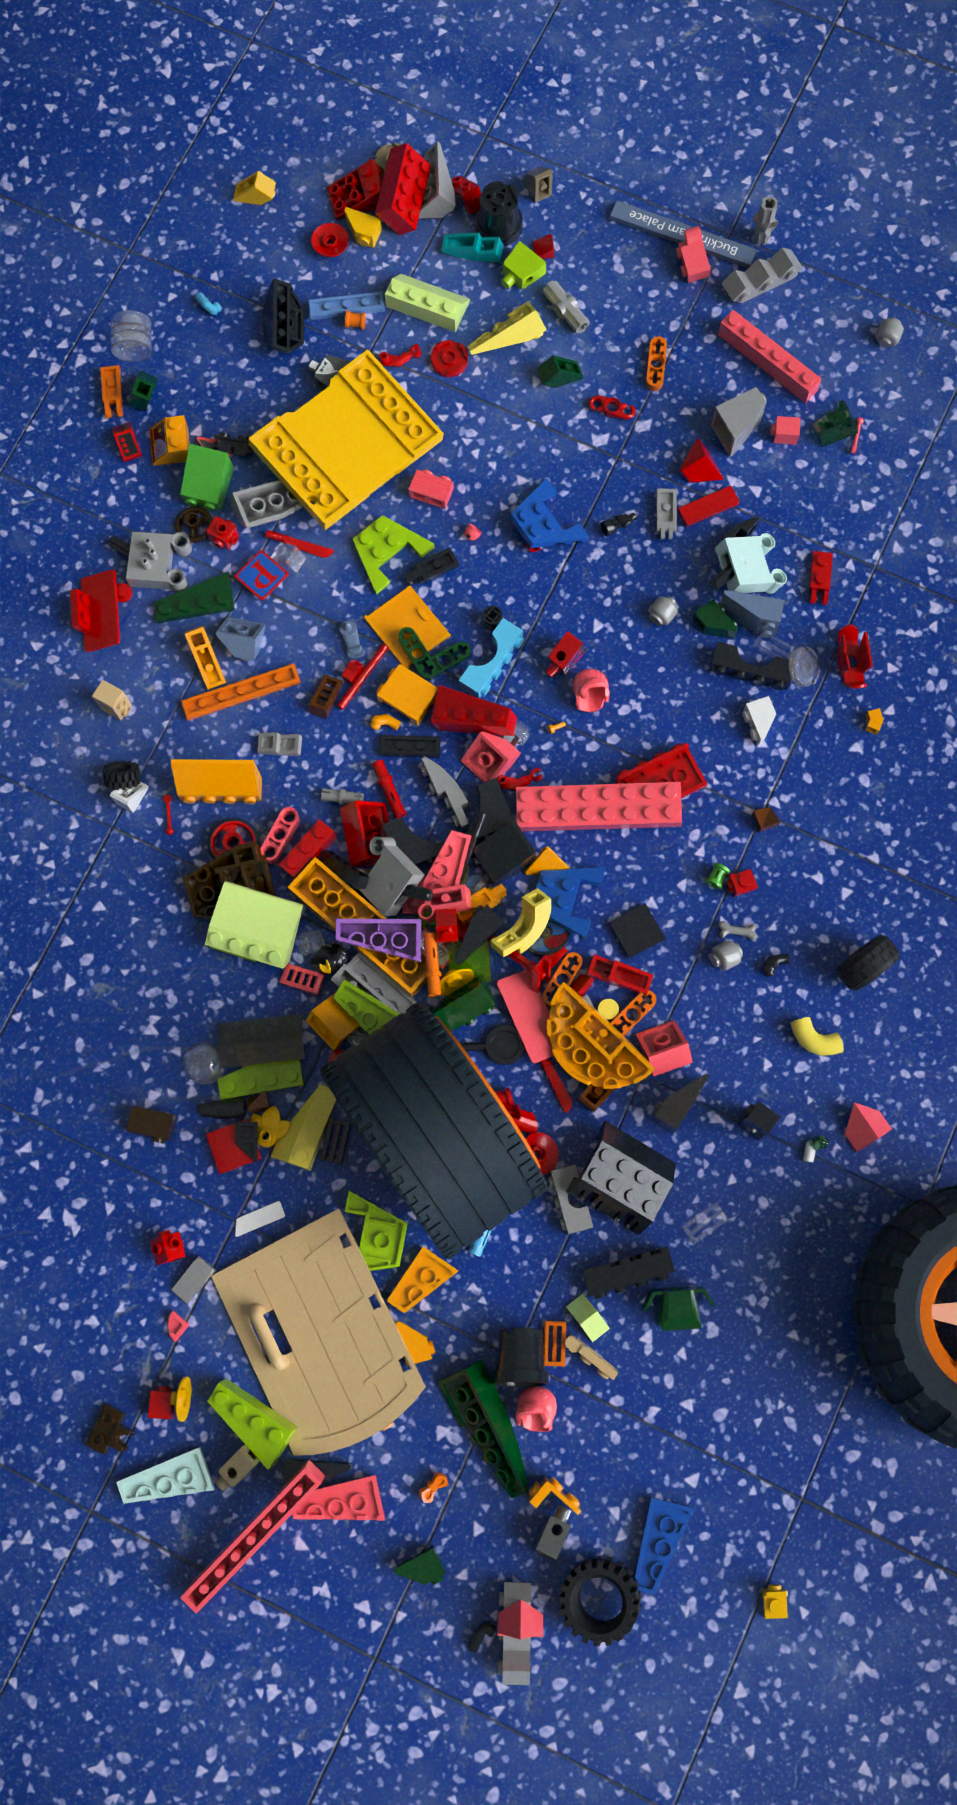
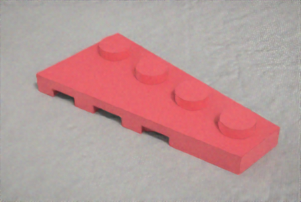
M454 830L450 831L421 887L432 890L459 885L471 839L470 834ZM414 898L411 905L420 907L425 901Z
M376 1474L316 1489L292 1514L293 1519L385 1521Z

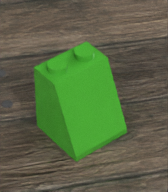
M194 444L189 445L180 494L187 505L196 507V505L203 506L204 509L209 511L222 510L234 471L228 453Z

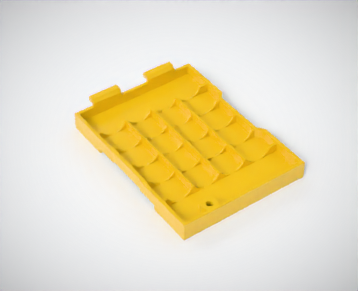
M367 349L340 369L338 374L331 378L329 387L297 411L286 412L281 417L277 416L248 439L249 446L318 524L326 530L367 499L370 494L392 477L402 472L441 442L444 433Z

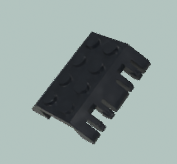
M604 1121L595 1137V1140L598 1141L597 1146L580 1177H573L567 1193L574 1197L577 1196L579 1200L583 1201L591 1192H594V1195L589 1200V1206L592 1208L595 1206L597 1211L609 1218L613 1217V1220L619 1222L629 1213L630 1215L624 1222V1227L640 1235L654 1221L674 1182L676 1163L609 1122Z

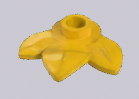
M276 1106L268 1108L262 1116L254 1113L250 1119V1122H258L257 1142L265 1148L273 1146L277 1139L284 1137L289 1132L291 1124L289 1121H281L280 1112ZM269 1133V1138L264 1140V1135Z

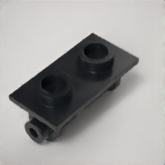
M219 432V435H214V439L218 440L213 442L214 450L230 454L231 447H235L234 455L245 457L252 455V448H249V437L238 436V438H231L230 434Z

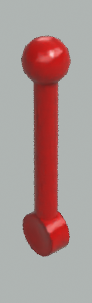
M167 794L163 797L166 803L167 815L166 834L172 835L174 832L171 828L170 814L172 798Z

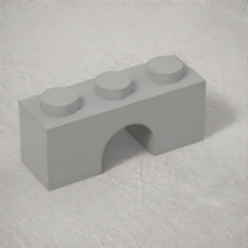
M576 1164L551 1171V1176L548 1177L551 1190H556L557 1197L554 1198L556 1209L562 1212L563 1218L559 1219L562 1231L567 1230L568 1235L593 1228L588 1206L575 1208L568 1201L567 1189L573 1177L579 1178Z

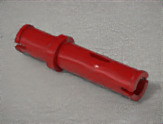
M378 760L372 763L378 778L377 783L382 787L395 819L406 816L407 813L392 782L393 777L389 775L384 761Z

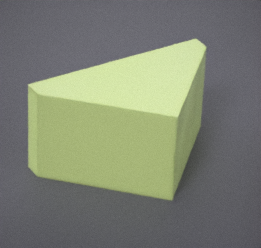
M581 1294L566 1306L592 1342L610 1329L584 1294Z

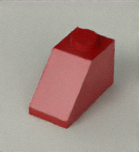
M456 909L435 910L437 944L458 943Z

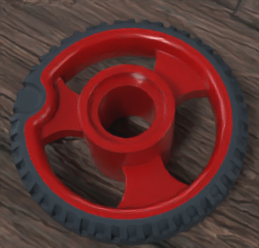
M229 818L219 822L211 830L207 841L208 852L212 860L230 850L229 844L233 840L239 841L238 845L250 843L244 842L241 835L236 832L238 826L248 830L253 839L251 842H256L260 847V837L255 827L248 821L240 818ZM224 830L226 834L222 839L223 848L215 850L216 837Z

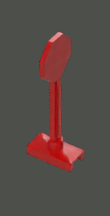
M457 919L458 937L463 940L470 922L462 926ZM493 935L491 938L487 940V942L490 943V940L494 939L496 936ZM516 950L507 955L525 968L526 972L531 975V989L537 994L540 992L541 980L544 979L549 982L551 977V959L547 956H544L536 964L534 961H529Z

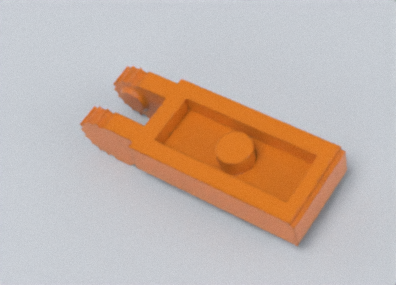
M119 365L100 367L102 400L106 418H111L112 415L110 404H116L118 417H123L121 368Z

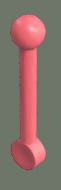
M862 417L856 419L857 427L851 450L852 454L856 452L860 427L864 422Z

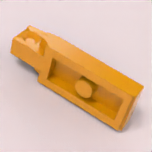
M502 884L493 889L491 887H484L471 895L472 910L456 912L457 919L462 926L471 921V918L474 916L472 913L480 905L484 907L488 904L491 909L497 906L501 899L507 896L506 888Z

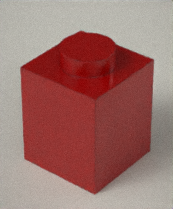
M157 1386V1390H151L148 1418H174L175 1405H171V1394L173 1391H170V1386Z

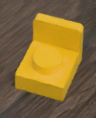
M770 1584L768 1588L762 1589L764 1618H788L786 1599L788 1591L782 1588L780 1584Z

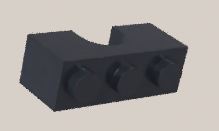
M758 1101L755 1105L751 1103L750 1106L745 1108L739 1116L741 1122L738 1126L760 1140L763 1136L769 1134L780 1116Z

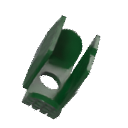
M702 1286L659 1288L649 1290L642 1305V1311H647L655 1295H661L658 1325L663 1331L700 1329L702 1324L694 1293L702 1292L712 1307H715V1304Z

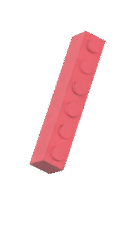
M732 310L721 321L718 332L721 338L805 404L818 391L822 378L736 311Z

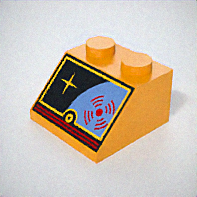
M185 416L165 417L149 429L153 466L181 463L187 460L190 441Z

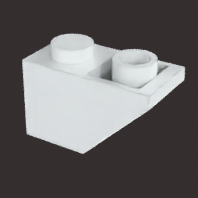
M769 696L747 703L742 712L745 722H749L751 727V737L753 741L757 742L758 746L763 744L776 716Z

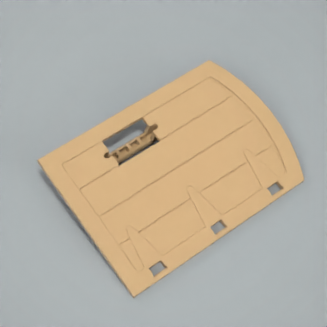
M340 1208L211 1276L272 1409L298 1427L288 1443L294 1456L333 1452L369 1438L402 1415L425 1389L426 1386ZM346 1234L351 1246L344 1248L340 1236ZM374 1294L380 1305L376 1309L373 1308L369 1297ZM274 1310L293 1350L286 1355L281 1354L263 1316ZM256 1333H257V1335H258V1337H259V1339H260V1341H261V1343H262V1345H263V1348H264V1350H265V1352H266V1354H267V1356H268V1358H269V1361H268V1359H267V1357H266V1355H265V1353H264V1351H263V1348H262V1346H261V1344H260V1342H259V1340H258V1338H257V1336H256ZM405 1357L410 1367L405 1372L399 1362V1359Z

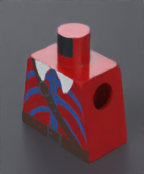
M567 631L548 656L551 665L546 669L545 673L552 679L559 672L566 675L585 654L583 642Z

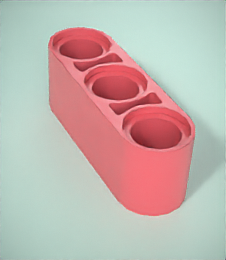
M286 807L280 812L261 846V853L265 854V856L269 850L276 851L274 856L267 857L268 864L270 865L280 861L300 824L299 815L292 807ZM289 815H294V816H295V819H294L293 821H291V822H286V821H285V819H286L287 816H289ZM278 833H285L283 839L278 840L275 838Z

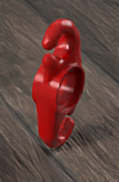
M596 395L588 403L590 409L594 410V401H599L601 406L597 407L596 410L604 412L609 418L615 417L629 420L636 413L635 407L630 405L631 413L625 414L623 410L628 405L620 403L614 397L609 398ZM609 404H615L617 406V410L609 411L607 409V406Z

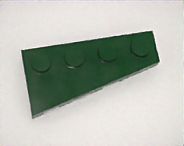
M229 571L154 602L157 623L235 611Z

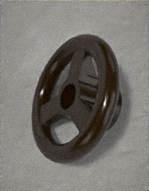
M201 507L186 508L176 518V533L182 532V521L190 529V537L188 536L190 542H201L208 538L205 531L202 535L196 537L197 530L207 522L208 529L213 518L207 510ZM197 513L204 515V517L200 518Z

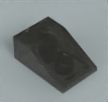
M706 1073L665 1098L663 1102L658 1101L651 1112V1115L654 1116L652 1122L674 1134L710 1075Z

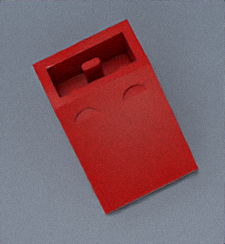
M373 159L327 187L335 219L346 218V207L363 213L376 210L384 178V169Z

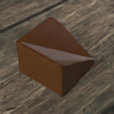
M771 807L758 809L752 813L759 833L777 827L780 824L778 817Z
M264 1090L260 1095L248 1098L247 1107L250 1113H257L271 1107L268 1092Z

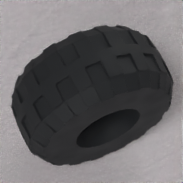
M880 934L845 959L837 967V975L849 989L854 991L860 990L890 968L899 959V951L887 936Z

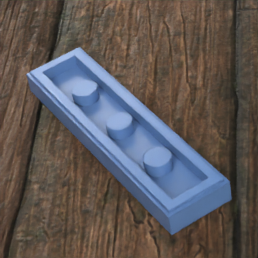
M383 291L308 300L310 320L344 317L346 310H350L351 313L360 314L362 312H366V314L385 312Z

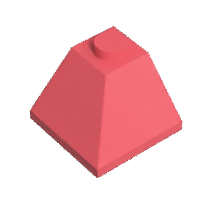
M482 731L467 750L461 762L480 780L486 782L494 778L498 780L499 776L511 768L521 753L506 739Z

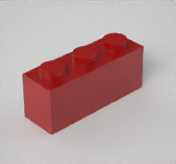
M319 819L279 864L281 870L294 880L315 857L319 859L322 850H327L337 839L335 831Z

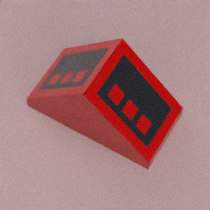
M131 422L112 428L124 462L142 456Z

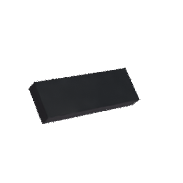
M380 735V756L440 758L441 737Z

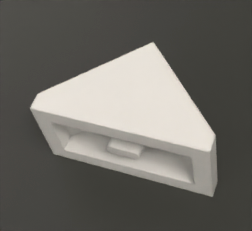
M140 782V784H137L138 786H132L131 789L126 788V790H122V788H119V790H114L111 792L110 797L117 805L134 813L149 786Z

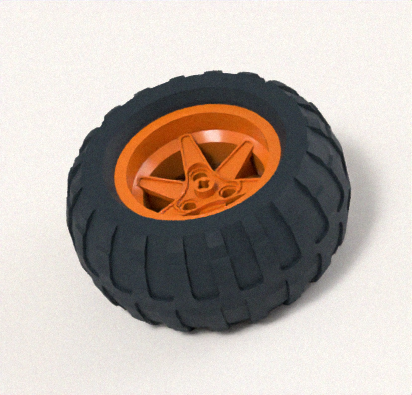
M957 1185L936 1190L907 1204L877 1232L857 1272L855 1302L852 1304V1320L855 1322L859 1356L862 1363L866 1365L874 1381V1387L880 1396L892 1406L908 1425L946 1446L957 1449V1358L954 1361L942 1346L934 1320L957 1326V1302L934 1304L942 1282L952 1270L957 1268Z

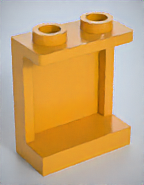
M399 663L397 668H393L390 671L389 679L386 683H382L376 692L377 699L380 703L385 702L410 718L411 723L418 727L435 703L438 688Z
M336 993L312 1009L305 1020L333 1050L340 1047L344 1039L361 1027L333 998Z

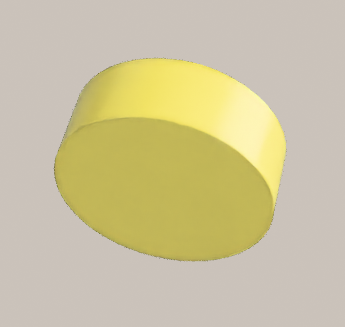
M605 999L600 1002L598 1012L607 1020H613L618 1015L619 1006L616 1001Z

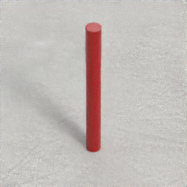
M382 643L337 704L339 709L344 710L389 649L387 645Z

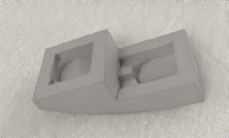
M278 732L259 733L257 752L267 755L301 756L302 736L300 734L280 735Z

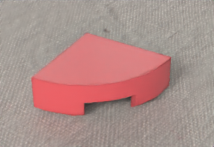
M172 1311L168 1318V1330L170 1337L174 1342H177L190 1324L175 1311Z

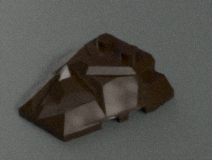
M256 842L236 845L183 877L193 917L212 919L225 881L277 897L267 857L261 853V849Z

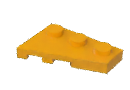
M423 1246L387 1299V1302L401 1312L406 1313L456 1274L458 1270Z

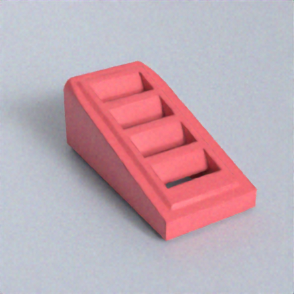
M287 964L279 983L319 996L325 975ZM290 970H293L294 973L292 975L291 981H288L287 978ZM298 972L302 973L298 983H294ZM305 975H308V980L304 986L302 985ZM313 978H316L314 986L311 988V981Z

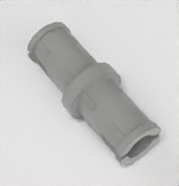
M323 788L321 793L322 801L337 802L339 805L349 804L355 800L363 801L364 798L363 793L348 792L346 789L332 790Z

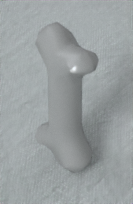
M725 921L719 923V928L721 929L719 935L721 938L728 934L747 936L751 941L757 939L755 923L746 928L731 926Z

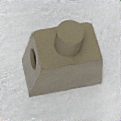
M246 1445L242 1446L219 1469L218 1472L221 1476L215 1481L216 1485L222 1491H225L229 1486L235 1487L261 1461Z

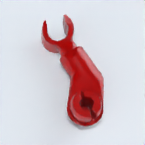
M414 344L410 351H405L399 356L382 352L379 355L380 363L383 366L401 367L410 361L411 357L419 358L421 356L420 347L418 344Z
M536 767L531 771V774L524 775L519 779L501 775L497 781L502 789L516 790V787H526L533 780L535 782L541 781L543 776L542 774L534 776L541 771L540 768Z

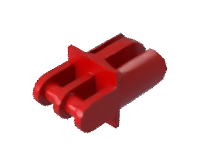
M518 1103L515 1107L503 1104L520 1131L529 1134L537 1131L538 1124L534 1113L520 1109Z

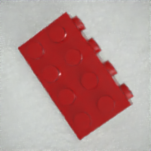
M682 743L676 744L671 748V751L665 754L660 752L648 762L646 760L641 761L635 765L636 768L629 771L625 769L619 772L615 779V784L681 782V799L708 785L689 751L688 743L683 745Z

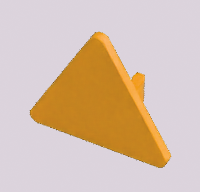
M547 846L541 849L540 854L525 870V874L535 875L540 874L541 871L570 868Z

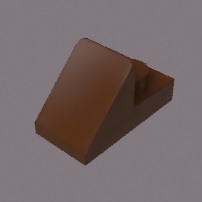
M590 1084L578 1099L593 1112H596L615 1089H603Z

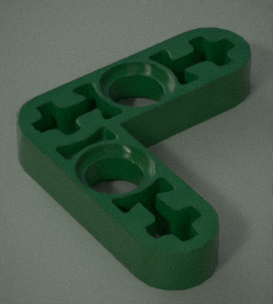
M405 627L399 632V643L419 676L425 680L434 679L465 661L470 656V645L460 641L430 657L412 628ZM404 633H406L407 635H412L411 642L414 645H412L411 647L407 639L403 640ZM458 647H461V649L465 648V655L459 653L455 656L456 661H454L453 655L458 652ZM420 649L423 652V656L416 659L412 656V651ZM440 657H449L450 664L447 666L441 665L439 662ZM425 659H427V661H425V665L427 666V668H432L430 675L428 673H423L424 666L422 662Z

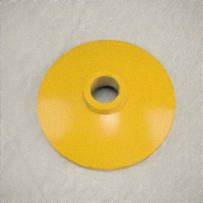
M453 969L448 971L445 977L440 980L441 994L443 996L449 995L474 979L473 971L471 969Z
M188 1376L182 1378L177 1391H173L171 1394V1405H175V1412L179 1422L186 1420L190 1409L192 1386Z

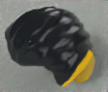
M332 942L331 946H323L310 960V963L321 974H334L347 963L348 952L342 944Z

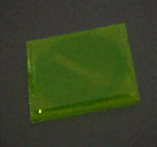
M486 941L459 967L455 964V960L462 942L447 943L449 971L453 969H471L474 973V979L482 974L486 982H491L489 941Z

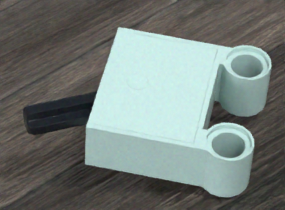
M764 533L761 536L725 538L715 549L722 571L710 580V587L718 590L726 583L729 591L775 593L786 583L787 576L781 569H774L772 572H769L764 556L775 546L774 538L770 534Z

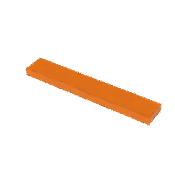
M293 663L181 700L186 719L189 721L300 684L301 682Z

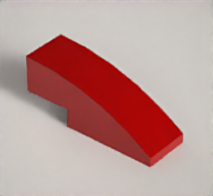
M595 954L591 957L585 975L595 980L646 995L654 976L619 961H611Z

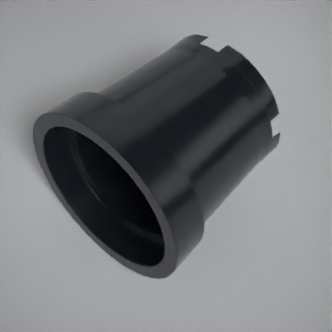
M501 181L491 182L483 188V192L480 194V205L475 219V231L480 233L481 237H500L504 246L510 245L520 237L523 230L522 214L518 207V195L515 188L510 184L508 186Z
M506 1328L499 1329L496 1371H493L492 1385L504 1387L549 1385L548 1371H545L541 1329L536 1331V1328H511V1332H506Z

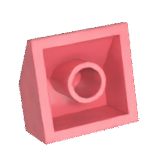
M675 1020L636 1034L643 1056L655 1068L652 1072L653 1077L693 1063L689 1044Z

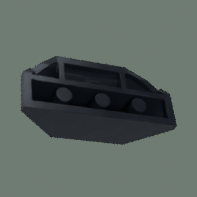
M274 278L264 303L263 341L271 349L289 354L304 344V308L294 293L292 285Z

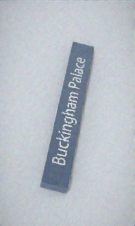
M616 201L610 215V220L675 243L684 242V230L693 228L692 226L620 201ZM701 230L706 254L746 268L751 266L757 249Z

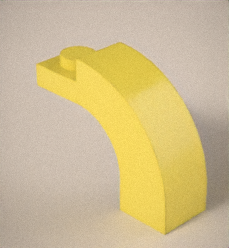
M538 888L522 897V911L518 921L508 931L490 940L491 947L503 957L515 950L519 954L526 951L540 937L548 923L551 913V898Z

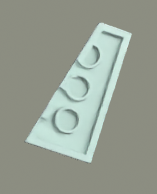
M201 1447L116 1482L123 1504L215 1490Z

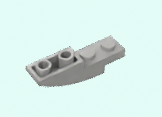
M427 757L422 758L423 765L420 768L424 777L428 776L431 782L428 786L432 795L436 794L438 800L443 798L447 809H452L454 813L452 820L456 827L460 826L462 832L468 830L469 822L463 810L469 808L464 793L455 780L442 767Z

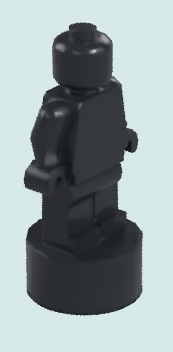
M631 513L629 516L624 514L615 516L613 520L607 519L601 522L602 533L608 537L614 534L618 528L624 527L625 529L632 521L637 519V514Z

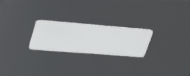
M280 1201L237 1218L235 1236L238 1237L285 1217Z

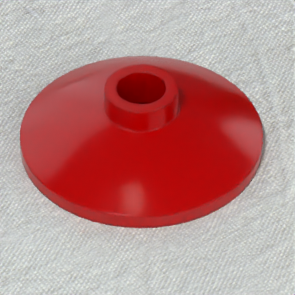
M326 223L315 229L311 242L313 249L319 255L336 257L342 254L348 247L349 237L347 231L341 225Z
M536 1132L528 1135L525 1139L534 1155L535 1152L538 1154L537 1160L541 1167L540 1171L543 1175L550 1173L556 1167L559 1159L556 1143L545 1133Z

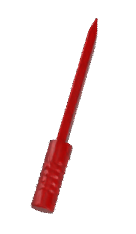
M266 531V538L281 541L284 545L322 558L329 557L334 552L333 549L274 531Z
M543 1060L540 1063L564 1112L567 1113L572 1107V1099L554 1069L551 1060Z

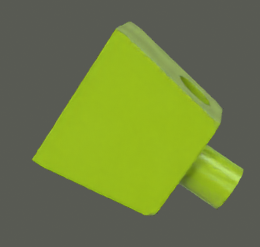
M519 241L503 263V274L505 277L501 280V283L506 289H509L513 284L520 289H525L546 274V262Z

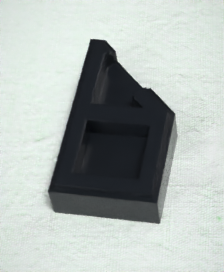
M236 1122V1145L253 1162H257L258 1122Z

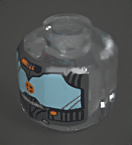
M517 719L514 736L501 735V738L509 741L515 748L523 747L531 734L528 732L529 726Z

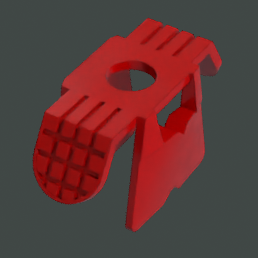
M849 624L843 626L838 632V648L836 653L837 662L840 667L839 673L840 676H843L845 687L851 689L867 687V682L864 681L863 673H866L873 667L868 633L864 632L859 647L858 629L855 625ZM850 656L857 660V665L852 668L849 664Z

